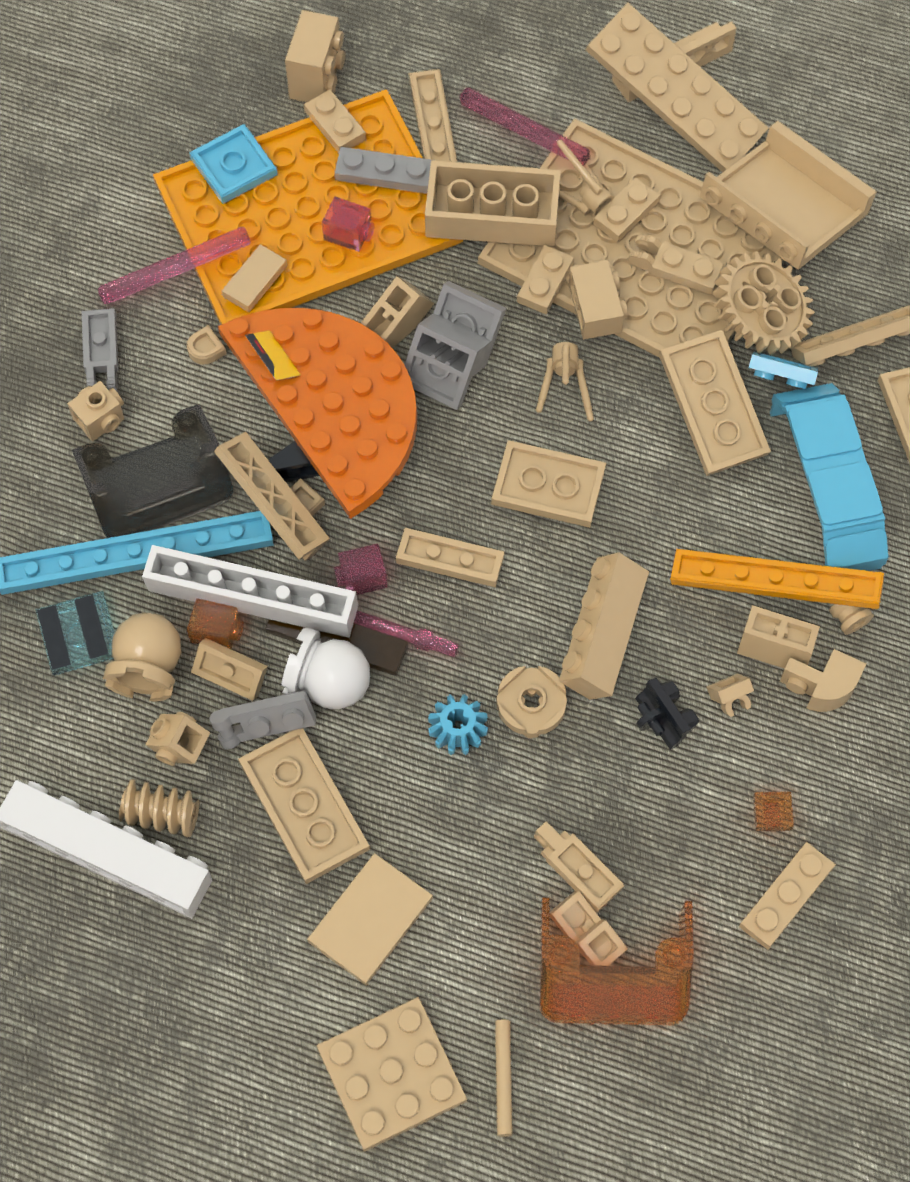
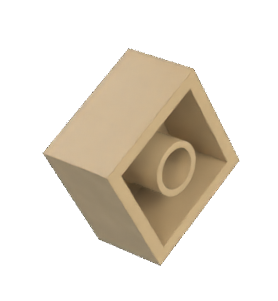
M302 10L285 59L289 99L308 102L329 89L335 93L337 76L335 75L337 69L342 70L345 61V51L341 50L344 32L339 29V17Z

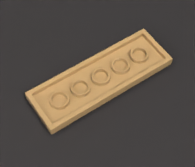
M628 2L586 48V51L722 173L742 159L769 129Z

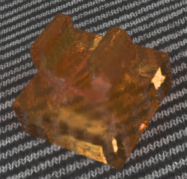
M755 792L753 795L755 831H792L794 822L791 792Z

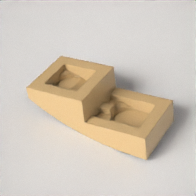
M574 891L548 913L569 941L600 973L628 949L609 923L598 916L580 891Z

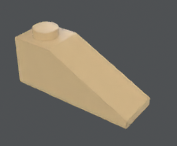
M396 276L361 324L377 333L394 348L417 327L434 305V302L413 284Z

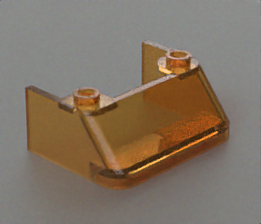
M542 898L540 908L539 1007L546 1019L555 1023L675 1025L686 1017L690 1006L693 969L692 901H684L680 911L679 938H667L658 945L655 952V967L580 965L579 948L573 939L565 935H549L550 898Z

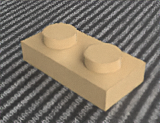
M330 89L304 104L305 113L338 153L340 147L352 148L366 140V133Z
M635 177L594 217L593 225L618 243L659 203L660 195Z
M544 245L517 295V303L547 315L570 271V266L574 264V257Z
M205 638L199 644L191 673L254 701L259 696L268 666Z

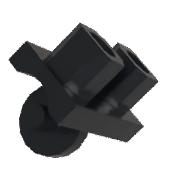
M654 678L646 683V688L635 698L639 703L637 709L642 714L636 725L640 731L651 728L656 737L661 736L671 750L679 746L686 735L699 723V718L692 709L687 708L682 711L677 709L674 703L679 699L680 694L673 681L660 683L657 678Z

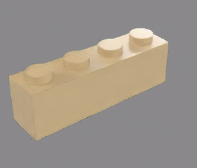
M620 552L598 557L593 564L587 592L582 598V608L578 621L572 630L569 650L562 663L563 669L559 682L589 700L613 695L649 574L648 570Z

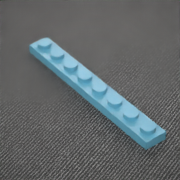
M261 511L0 557V593L4 595L145 569L152 545L203 557H214L274 546L270 523Z

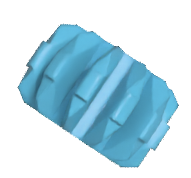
M451 694L447 696V705L437 701L435 704L437 713H430L428 716V722L432 724L428 729L429 736L437 737L435 745L438 749L448 744V753L450 755L455 753L456 747H461V751L465 755L469 753V744L479 748L481 746L480 737L486 736L488 732V727L484 725L487 722V714L479 712L480 703L478 701L468 705V696L465 694L460 698V702H455ZM455 721L463 722L460 729L453 728Z

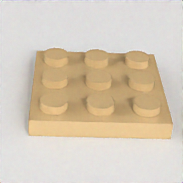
M419 997L316 1045L364 1152L467 1102L465 1093Z

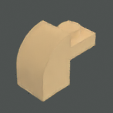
M834 649L824 671L821 672L790 657L780 682L786 684V687L796 694L810 695L811 699L807 709L818 712L832 711L843 706L850 699L866 663Z

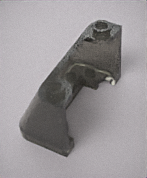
M200 404L185 408L173 417V437L111 459L107 448L100 443H89L72 449L96 515L107 538L155 530L220 506L231 498L233 494L231 478L228 469L214 452L219 446V442Z

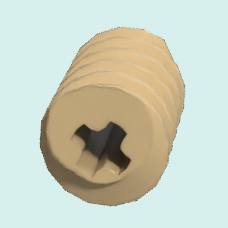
M131 779L121 799L119 821L122 822L125 818L129 826H134L139 821L140 826L144 829L149 828L153 823L155 830L159 832L163 831L168 825L170 834H177L182 827L184 837H191L198 818L199 799L193 802L190 790L186 791L182 799H178V790L175 787L172 788L168 797L164 796L163 785H159L155 793L152 794L150 793L149 782H145L141 790L137 791L135 779Z

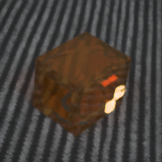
M196 598L188 623L187 633L191 643L200 644L202 640L207 638L232 649L233 642L239 641L241 638L244 623L239 618L237 607Z

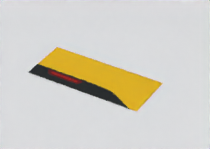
M270 330L245 335L275 380L300 376V373L280 344L275 340Z

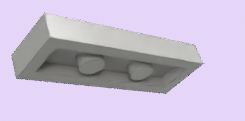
M340 147L335 169V180L427 194L431 160Z

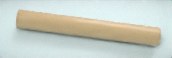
M501 1019L495 1021L497 1136L508 1137L512 1136L510 1020Z

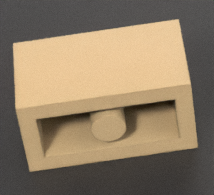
M609 260L570 266L568 285L583 340L622 333L623 320L628 318L627 305L624 299H619L617 292L620 291L619 276L617 271L612 272Z

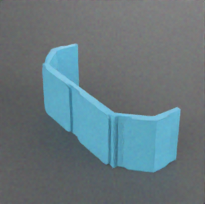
M832 383L773 394L770 415L771 417L787 415L821 523L825 557L824 566L865 571L882 568L889 558L884 522L885 516L845 394L841 395L839 393L840 390Z

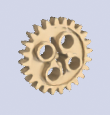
M755 251L750 256L745 252L739 258L734 257L719 272L720 276L714 282L718 287L713 291V295L720 299L714 304V307L723 310L718 319L729 322L725 330L731 331L734 329L736 331L734 340L738 341L742 337L746 339L745 348L748 349L753 344H756V350L759 354L766 348L770 355H773L777 350L782 354L789 348L795 347L808 334L807 329L813 324L808 318L814 314V311L807 306L813 302V299L804 296L803 293L809 288L808 286H799L798 282L802 276L796 275L793 277L790 274L792 271L791 265L784 269L781 267L782 259L780 257L775 262H772L770 253H766L761 258L758 251Z

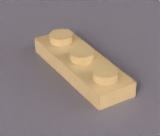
M409 528L404 529L396 555L397 564L495 588L504 560V551Z
M806 842L740 923L739 927L769 950L836 864Z

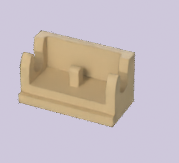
M752 605L737 654L784 669L790 657L808 665L820 626Z

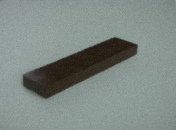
M271 619L268 620L265 627L266 633L301 645L303 643L297 640V637L305 627ZM353 623L350 638L319 631L321 643L332 639L348 641L362 650L370 668L393 676H397L408 648V641L355 623Z

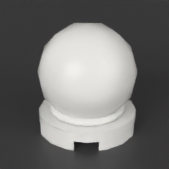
M308 627L303 628L297 637V640L303 642L297 655L290 653L282 680V686L285 688L282 694L305 690L311 701L328 709H342L354 705L363 698L370 683V665L362 650L344 640L332 639L321 643L319 631Z

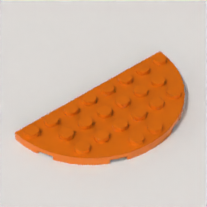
M279 308L264 310L235 318L217 326L220 336L351 519L377 501L383 495V489L392 481L395 475L399 476L413 448L417 431L418 415L413 384L404 363L394 349L377 333L363 324L348 317L318 309ZM270 330L275 340L280 344L300 373V376L275 380L245 335Z

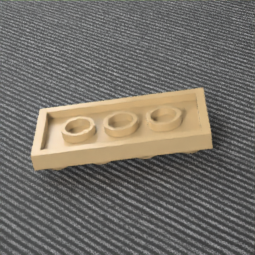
M723 329L660 350L661 362L706 476L769 455L771 450Z
M303 728L290 731L238 759L305 884L370 850L367 840Z

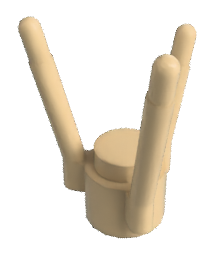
M558 140L557 145L587 182L580 191L582 201L561 190L559 191V198L577 207L584 215H587L590 211L597 215L614 197L603 187L585 161L580 163L562 140Z
M570 342L557 343L552 348V358L547 359V370L538 398L536 412L541 413L543 410L553 372L555 371L557 375L562 376V382L565 385L569 383V376L576 372L587 420L592 422L594 420L592 406L583 372V360L578 358V347Z

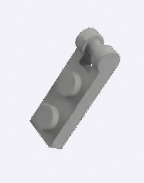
M303 690L219 709L210 715L209 720L213 729L219 731L218 740L224 749H232L243 741L315 726L316 714L306 691Z

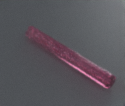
M465 88L460 94L461 105L569 160L557 145V141L562 140L583 166L589 161L590 150L471 88Z
M239 227L101 285L98 288L99 296L104 304L112 303L248 246L251 243L250 236L245 227Z

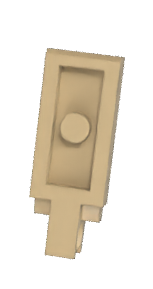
M547 821L535 831L534 838L544 848L541 854L546 859V862L575 891H580L597 913L623 889L624 884L574 834L570 835L565 830L559 834Z

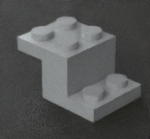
M450 281L444 283L434 313L417 326L404 364L411 378L414 390L456 410L460 408L471 378L482 370L488 362L507 308Z

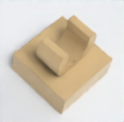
M737 673L707 686L711 700L720 703L721 709L726 715L734 716L732 703L736 699L740 700L742 708L746 710L751 708V701L747 694L754 692L750 678Z

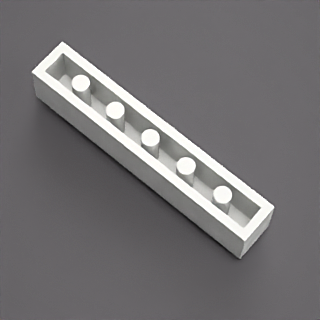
M155 545L151 547L142 575L145 585L150 592L349 638L358 609L356 591Z
M18 780L15 781L0 807V827L191 919L193 918L212 882L210 872L206 869L208 867L207 864L192 856H188L187 859L181 858L174 854L175 850L171 846L161 841H156L155 844L142 839L143 835L139 831L129 826H124L123 829L110 824L111 819L97 811H92L91 814L80 810V805L70 798L60 796L58 800L48 795V790L36 782L29 781L26 785Z

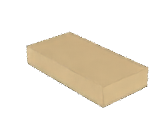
M260 244L222 289V297L250 312L287 267V260Z

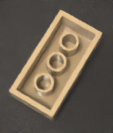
M431 160L425 209V237L555 247L561 170Z

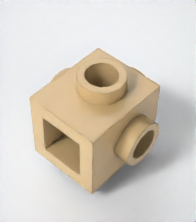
M101 381L93 386L85 387L76 398L67 403L73 420L92 442L104 433L114 431L124 420L121 406L124 405L122 398L114 388L108 390Z
M186 713L161 714L151 726L150 736L145 745L156 752L155 757L159 761L167 765L174 766L175 763L195 764L210 732L197 724L196 720Z

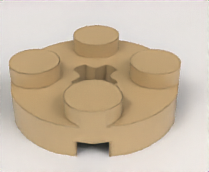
M526 666L509 672L499 685L496 702L499 716L504 724L514 732L523 734L527 738H536L555 729L564 718L567 706L565 685L559 682L560 677L550 669L538 666V668H526ZM526 694L531 697L536 694L539 695V706L535 708L525 706L526 700L524 696Z

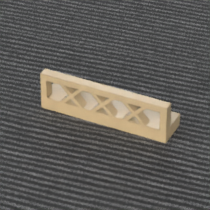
M732 21L721 27L715 22L674 44L701 67L732 52L737 28ZM612 75L613 83L628 103L638 98Z
M247 432L219 445L214 450L218 458L298 560L303 558L306 561L311 558L330 539Z

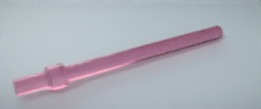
M358 610L356 612L355 624L413 643L414 648L426 652L431 649L452 657H456L459 644L436 637L432 631L420 628L418 631Z

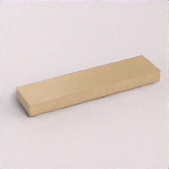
M440 69L409 73L423 158L435 161L457 162Z

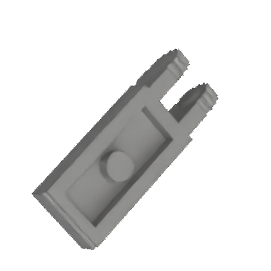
M115 308L82 311L83 368L86 374L87 387L97 383L96 373L107 372V389L114 388L118 392L116 371H119Z

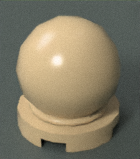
M145 612L134 614L122 622L113 636L112 657L115 661L106 664L103 679H106L105 686L117 694L132 699L134 692L149 694V701L153 702L165 701L171 698L175 679L169 673L175 669L181 656V640L175 626L162 615Z

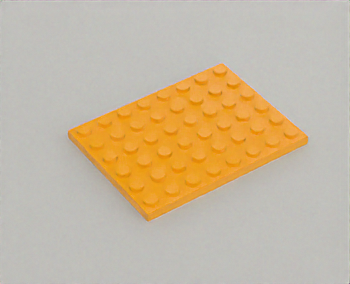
M387 89L344 104V107L366 133V140L352 148L423 158ZM309 117L254 137L277 168L278 175L224 204L221 203L192 160L153 174L157 189L220 325L255 312L295 307L463 243V240L425 237V209L427 194L336 181L335 169L339 153ZM261 244L287 260V267L252 310L247 312L222 297V289Z

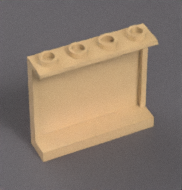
M777 121L770 126L766 141L717 177L710 172L706 173L699 197L780 256L784 261L799 270L868 215L877 191L784 124Z

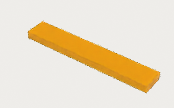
M676 549L670 580L672 585L879 609L884 573Z

